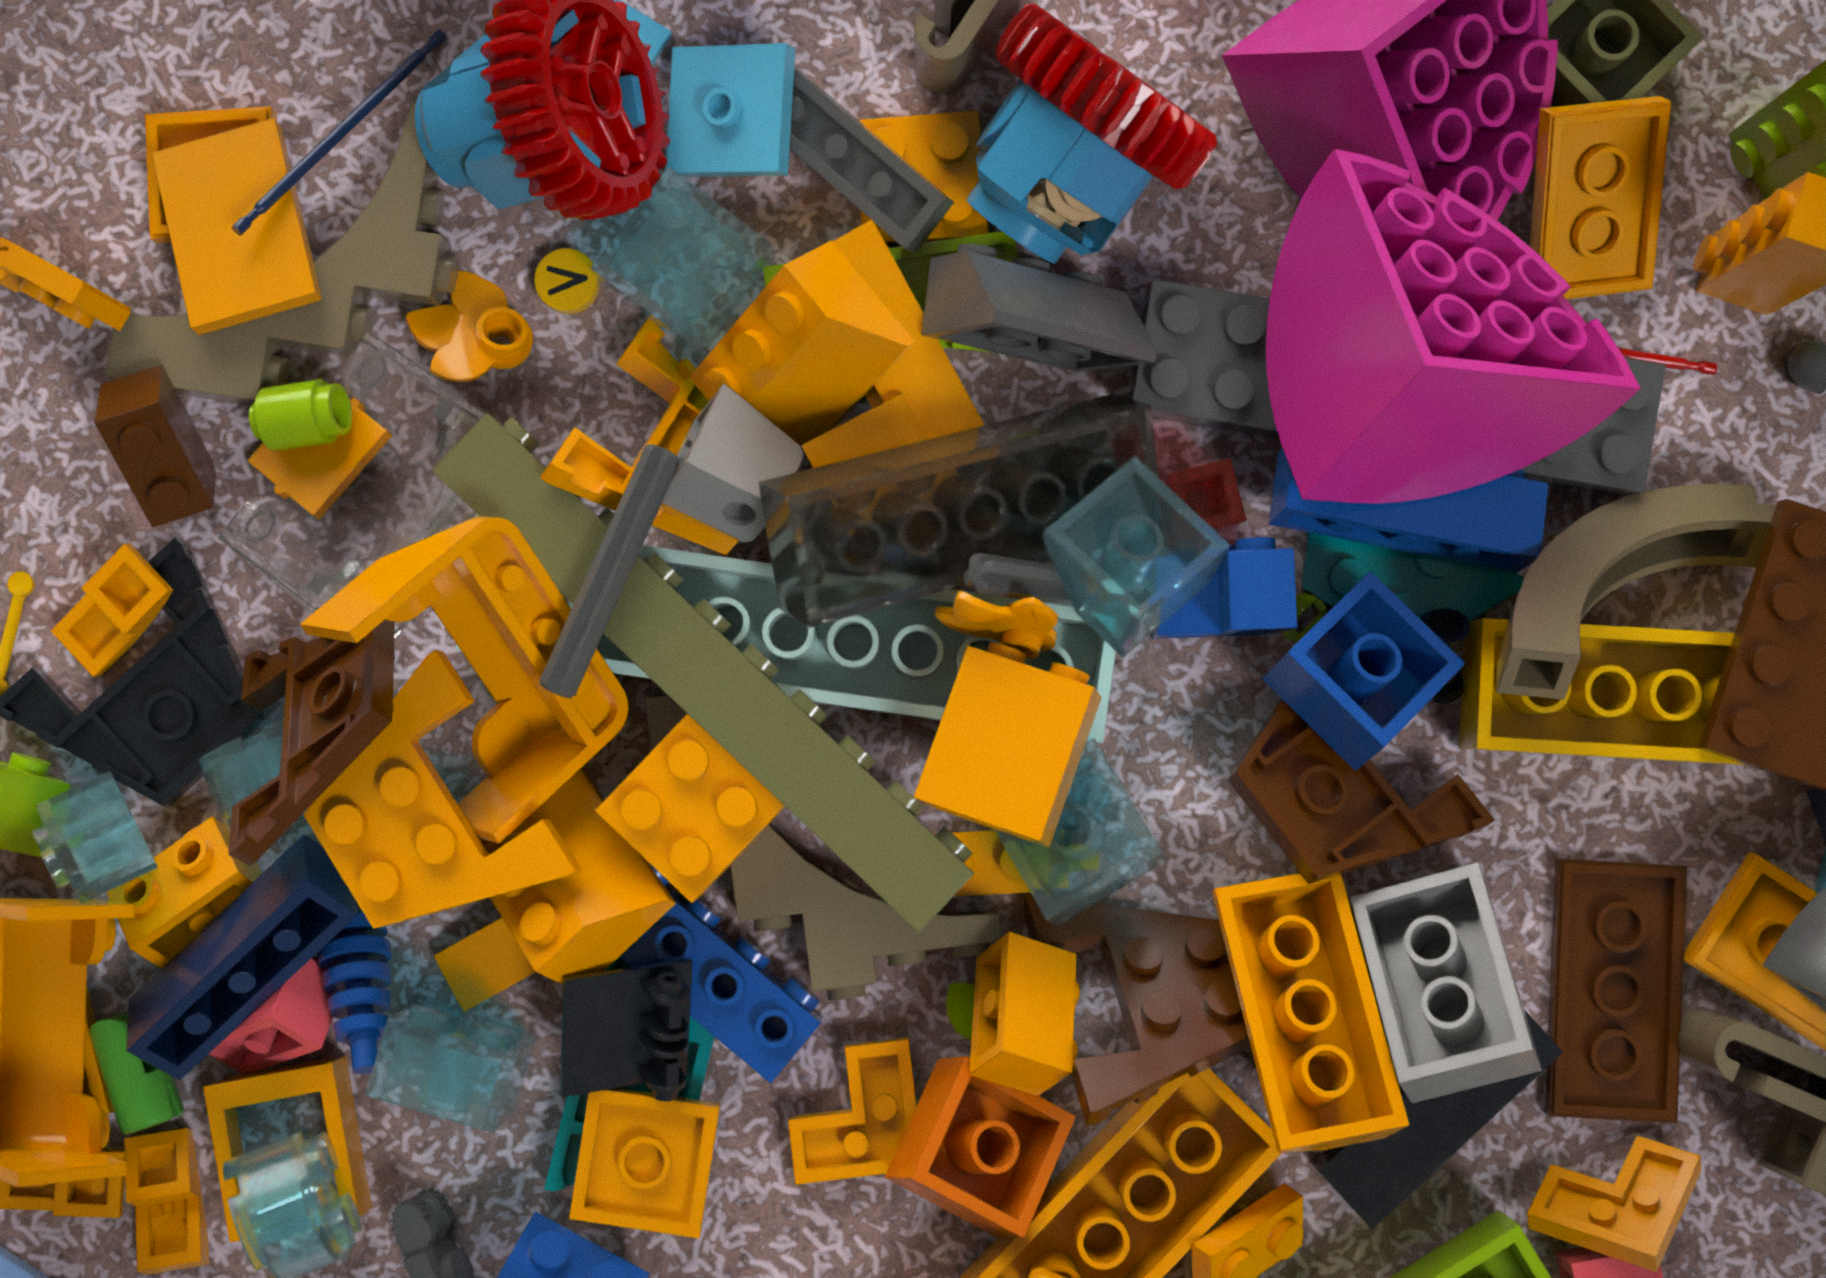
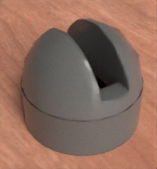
M1813 339L1801 342L1790 349L1785 357L1784 370L1792 383L1801 389L1817 394H1822L1825 391L1826 342Z

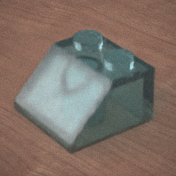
M1136 456L1044 530L1042 539L1075 612L1122 658L1210 583L1230 547L1227 541Z

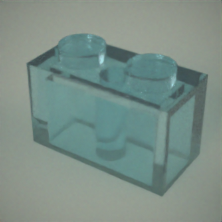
M110 771L36 805L43 826L33 830L32 833L41 850L40 854L57 888L70 883L81 904L158 868Z

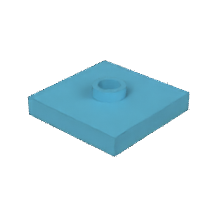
M787 43L672 47L668 113L670 119L667 130L670 143L666 147V159L668 161L665 166V173L675 177L788 176L796 48Z

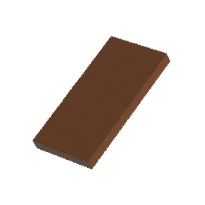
M1555 858L1548 1036L1563 1053L1547 1067L1546 1115L1663 1123L1678 1122L1680 1069L1678 1040L1682 1016L1687 866Z

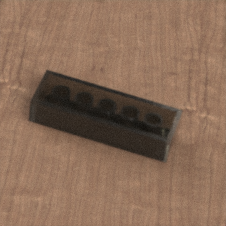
M1116 394L1060 406L758 482L779 608L808 628L964 586L966 584L963 579V573L969 569V558L978 553L1047 563L1165 530L1151 405Z

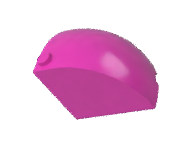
M1298 0L1264 23L1224 53L1222 57L1257 137L1280 174L1300 199H1302L1312 179L1334 149L1366 155L1404 168L1409 171L1408 183L1436 197L1443 188H1446L1498 221L1511 194L1523 192L1536 161L1540 108L1551 106L1555 84L1558 39L1548 40L1547 0Z
M1339 149L1333 150L1312 179L1291 220L1280 251L1270 294L1266 331L1267 381L1274 422L1303 500L1369 504L1396 503L1436 497L1475 487L1522 469L1572 443L1612 415L1641 388L1624 356L1601 322L1596 318L1586 324L1580 314L1565 299L1563 295L1571 288L1565 279L1530 246L1480 208L1446 188H1443L1436 197L1408 183L1409 171L1404 168L1366 155Z

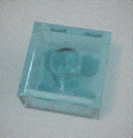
M668 167L653 186L651 197L640 203L593 264L591 270L602 285L643 316L652 320L663 331L700 358L763 276V267L770 266L775 260V255L769 241Z
M1095 738L1085 744L1049 848L995 830L1045 919L1056 926L1169 860L1105 751Z
M425 998L423 1005L413 1004L388 1017L365 1096L494 1133L516 1112L537 1040L523 1036L524 1025L516 1021L498 1016H487L485 1023H478L461 1018L463 1008L457 1004L436 998Z

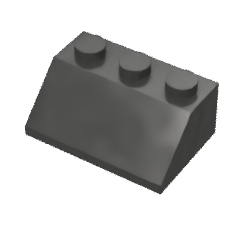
M960 244L956 253L931 258L921 332L923 336L1078 372L1156 363L1157 349L1126 292L1101 286L1102 278L1098 275L1084 272H1067L1062 276L1050 273V264L1048 262L1031 258L1012 259V262L996 258V249L979 244Z

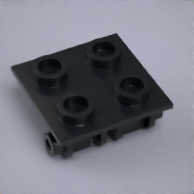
M691 958L563 978L560 1095L562 1097L645 1083L652 1090V1096L656 1100L672 1101L678 1097V1092L686 1084L693 965Z

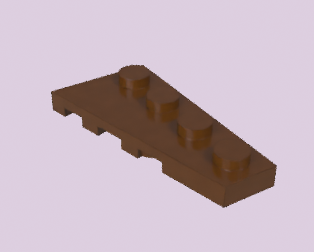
M1790 499L1777 501L1698 749L1821 791H1826V512Z

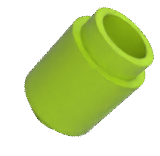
M323 379L261 388L256 395L255 402L249 408V423L254 436L258 440H262L264 445L271 451H280L335 442L338 435H344L350 431L352 426V408L348 394L339 383L329 384Z

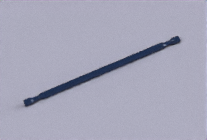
M438 29L431 35L428 42L421 49L416 50L258 200L254 208L246 216L237 220L231 226L233 231L237 235L242 236L259 215L266 213L426 59L428 53L434 48L439 47L447 39L446 34Z

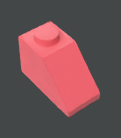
M314 955L216 1046L209 1055L244 1075L320 1050L333 1020L327 1003L328 998L333 994L325 991L322 981V974L328 969L321 968L318 957Z

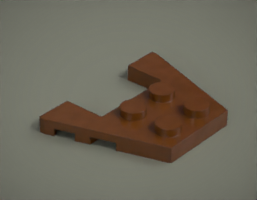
M384 620L358 643L323 637L305 643L297 637H293L280 642L278 648L280 652L269 655L260 649L245 657L241 701L262 712L285 696L281 764L278 776L232 807L228 855L249 866L255 863L392 722L394 710L395 622Z
M1281 698L1228 778L1232 787L1308 884L1477 833L1495 820L1459 774L1443 784L1414 808L1410 809L1371 760H1368L1358 770L1354 771Z
M1036 894L1025 896L1023 910L1031 939L1072 953L1096 949L1102 951L1133 1047V1051L1074 1059L1071 1076L1086 1126L1096 1125L1108 1119L1112 1110L1132 1100L1138 1104L1156 1095L1160 1086L1186 1073L1192 1077L1251 1047L1219 920Z

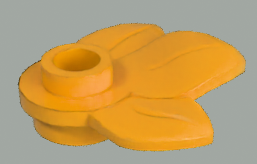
M459 270L455 290L453 293H450L451 304L423 308L406 314L407 326L417 343L428 351L435 352L431 361L430 374L447 381L468 382L480 378L491 368H514L522 364L529 357L532 350V330L520 313L508 308L503 290L496 284L470 272ZM503 336L508 338L511 344L499 345L490 340Z
M958 591L953 607H936L934 613L935 617L950 629L975 637L997 640L1003 645L1025 653L1027 659L1036 658L1040 652L1053 649L1057 639V633L1053 628L1058 623V615L1053 609L1035 597L1023 598L1002 607L985 602L964 591Z

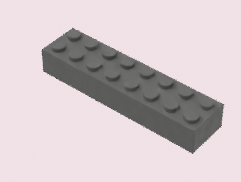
M1153 279L1146 292L1142 323L1157 349L1156 363L1134 366L1126 414L1280 439L1271 408L1266 369V331L1270 298ZM1625 358L1641 389L1617 411L1586 434L1551 455L1519 470L1527 474L1526 479L1549 483L1552 486L1617 497L1644 493L1666 365Z

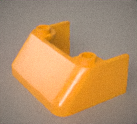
M481 516L467 520L381 557L300 623L307 635L358 643L384 620L393 622L409 621L431 606L497 702L478 721L472 734L474 757L487 777L466 795L458 805L479 838L500 844L620 732L628 715V699L624 689L597 648L577 693L572 698L556 695L540 685L541 675L571 608L520 530L512 522L504 518Z
M0 898L1 1181L16 1187L127 1176L126 1161L101 1153V1149L107 1145L109 1140V1117L104 1108L98 1107L93 1097L83 1094L87 965L99 964L104 957L105 951L112 949L116 936L114 918H134L135 904L99 899Z

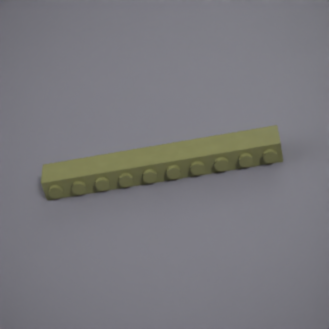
M486 413L431 471L480 517H498L512 522L520 530L560 593L569 602L574 604L614 513L606 507L598 516L580 499V496L550 485L539 478L546 469V466L532 452L540 443L512 416L502 425L489 413ZM654 552L647 561L638 555L603 634L919 933L974 875L973 870L964 863L973 853L945 826L936 835L916 817L924 809V806L898 781L895 780L886 789L873 777L868 770L876 761L848 734L839 743L835 741L820 726L828 715L804 692L798 689L790 698L771 679L780 670L752 643L741 652L723 635L732 624L704 598L695 606L686 600L675 589L684 579L658 554Z

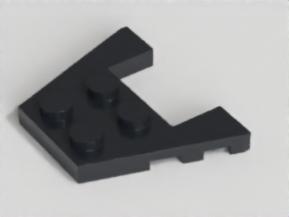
M176 537L148 561L173 589L162 609L176 624L175 628L83 712L72 703L41 668H31L0 696V717L18 723L36 733L38 738L56 748L65 749L92 764L94 769L161 806H171L265 720L261 711L241 701L244 670L190 547L184 540Z

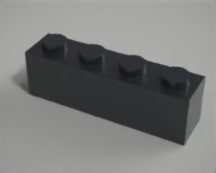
M1525 1011L1541 1069L1544 1071L1563 1051ZM1542 1071L1416 1103L1410 1102L1398 1081L1409 1126L1383 1139L1318 1151L1309 1162L1373 1230Z

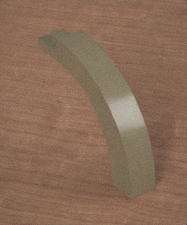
M1695 484L1660 488L1627 496L1601 506L1577 519L1556 535L1542 550L1524 578L1501 644L1497 664V693L1564 700L1581 657L1580 622L1596 603L1610 592L1630 581L1668 569L1703 565L1756 568L1776 505L1758 504L1753 485Z

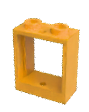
M346 1055L221 1078L203 1087L229 1242L252 1238L253 1248L269 1247L292 1240V1231L315 1226L317 1236L338 1234L355 1228V1219L360 1218L372 1208ZM320 1092L339 1199L254 1215L236 1107Z

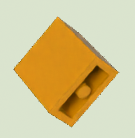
M990 642L987 651L967 646L914 798L926 806L1049 848L1102 697L1094 686L1087 685L1090 675L1076 668L1052 662L1048 672L1026 665L1027 655L1003 644Z

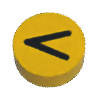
M570 248L554 250L539 262L535 271L534 283L539 297L550 309L558 313H579L587 309L595 301L599 293L600 277L593 262L578 250Z

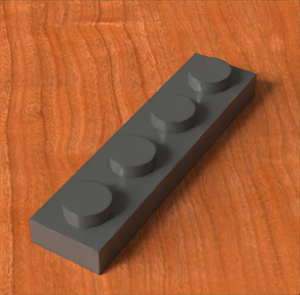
M796 66L794 67L790 149L904 249L916 253L954 204V201Z

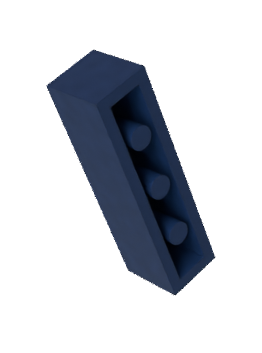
M303 834L129 999L126 1051L180 1081L358 915V904L323 846Z

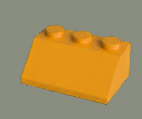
M831 240L783 265L689 378L708 401L725 384L801 446L833 429L915 343V340Z
M581 768L500 844L479 838L487 852L491 854L541 819H550L580 866L581 871L573 876L490 897L535 972L563 984L564 977L605 971L676 904L649 862L595 811L605 798L589 774Z

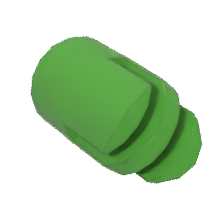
M128 1012L97 1021L91 1025L89 1033L119 1130L123 1134L134 1133L171 1120L172 1117L182 1115L184 1112V1105L175 1078L126 1051Z

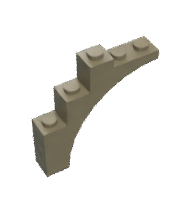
M410 102L398 150L375 196L345 235L314 261L322 296L321 301L202 335H197L190 328L187 314L167 317L129 315L121 331L113 328L105 378L114 380L163 364L178 395L251 405L255 402L256 395L261 388L288 384L289 360L287 357L282 356L283 347L357 358L360 343H369L374 327V309L372 306L366 305L367 297L430 307L442 305L444 292L453 293L459 274V259L457 255H451L452 247L441 234L429 233L430 227L438 228L442 221L444 193L443 190L436 189L438 175L427 162L418 141L415 127L416 102Z
M669 695L645 698L651 751L687 714ZM772 823L731 864L738 922L753 920L754 931H767L793 926L791 915H803L812 991L827 990L828 1000H843L865 996V985L877 983L875 957L887 955L888 966L910 965L927 961L925 950L951 947L952 958L979 956L989 948V942L998 941L1002 937L1000 917L997 911H939L918 933L884 899L852 887L809 860Z

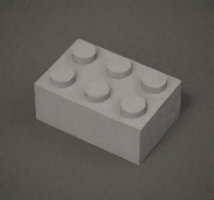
M1478 862L1350 897L1397 1078L1411 1103L1542 1071L1490 892Z

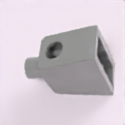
M725 384L719 388L692 422L677 453L679 466L662 501L663 504L742 542L753 541L773 518L801 535L812 523L821 506L820 501L792 484L804 456L801 446Z

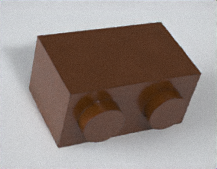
M163 364L100 384L94 423L151 527L153 528L214 508L216 470L213 461Z

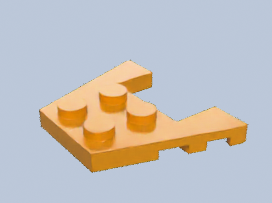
M647 318L616 363L617 366L669 403L668 408L631 467L574 427L539 477L543 481L616 511L646 445L660 446L677 456L692 422L709 401L689 378L696 370L694 365L687 358L678 363L661 344L660 341L666 334L654 321ZM663 503L652 524L654 527L724 555H727L739 541Z
M434 650L424 658L393 698L392 722L304 813L305 819L373 929L522 890L545 882L570 877L581 871L580 866L550 819H541L491 854L485 849L419 743L420 738L475 702L444 651Z

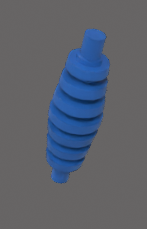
M359 905L358 915L318 952V961L321 968L328 969L322 974V981L325 991L333 994L327 1000L330 1015L340 1019L333 1024L335 1038L337 1041L350 1046L352 1072L355 1074H368L380 1069L377 1042L390 1032V1017L382 1013L389 1010L391 1002V992L385 989V987L391 983L392 968L387 962L392 958L390 941L384 938L388 933L387 926L373 929Z

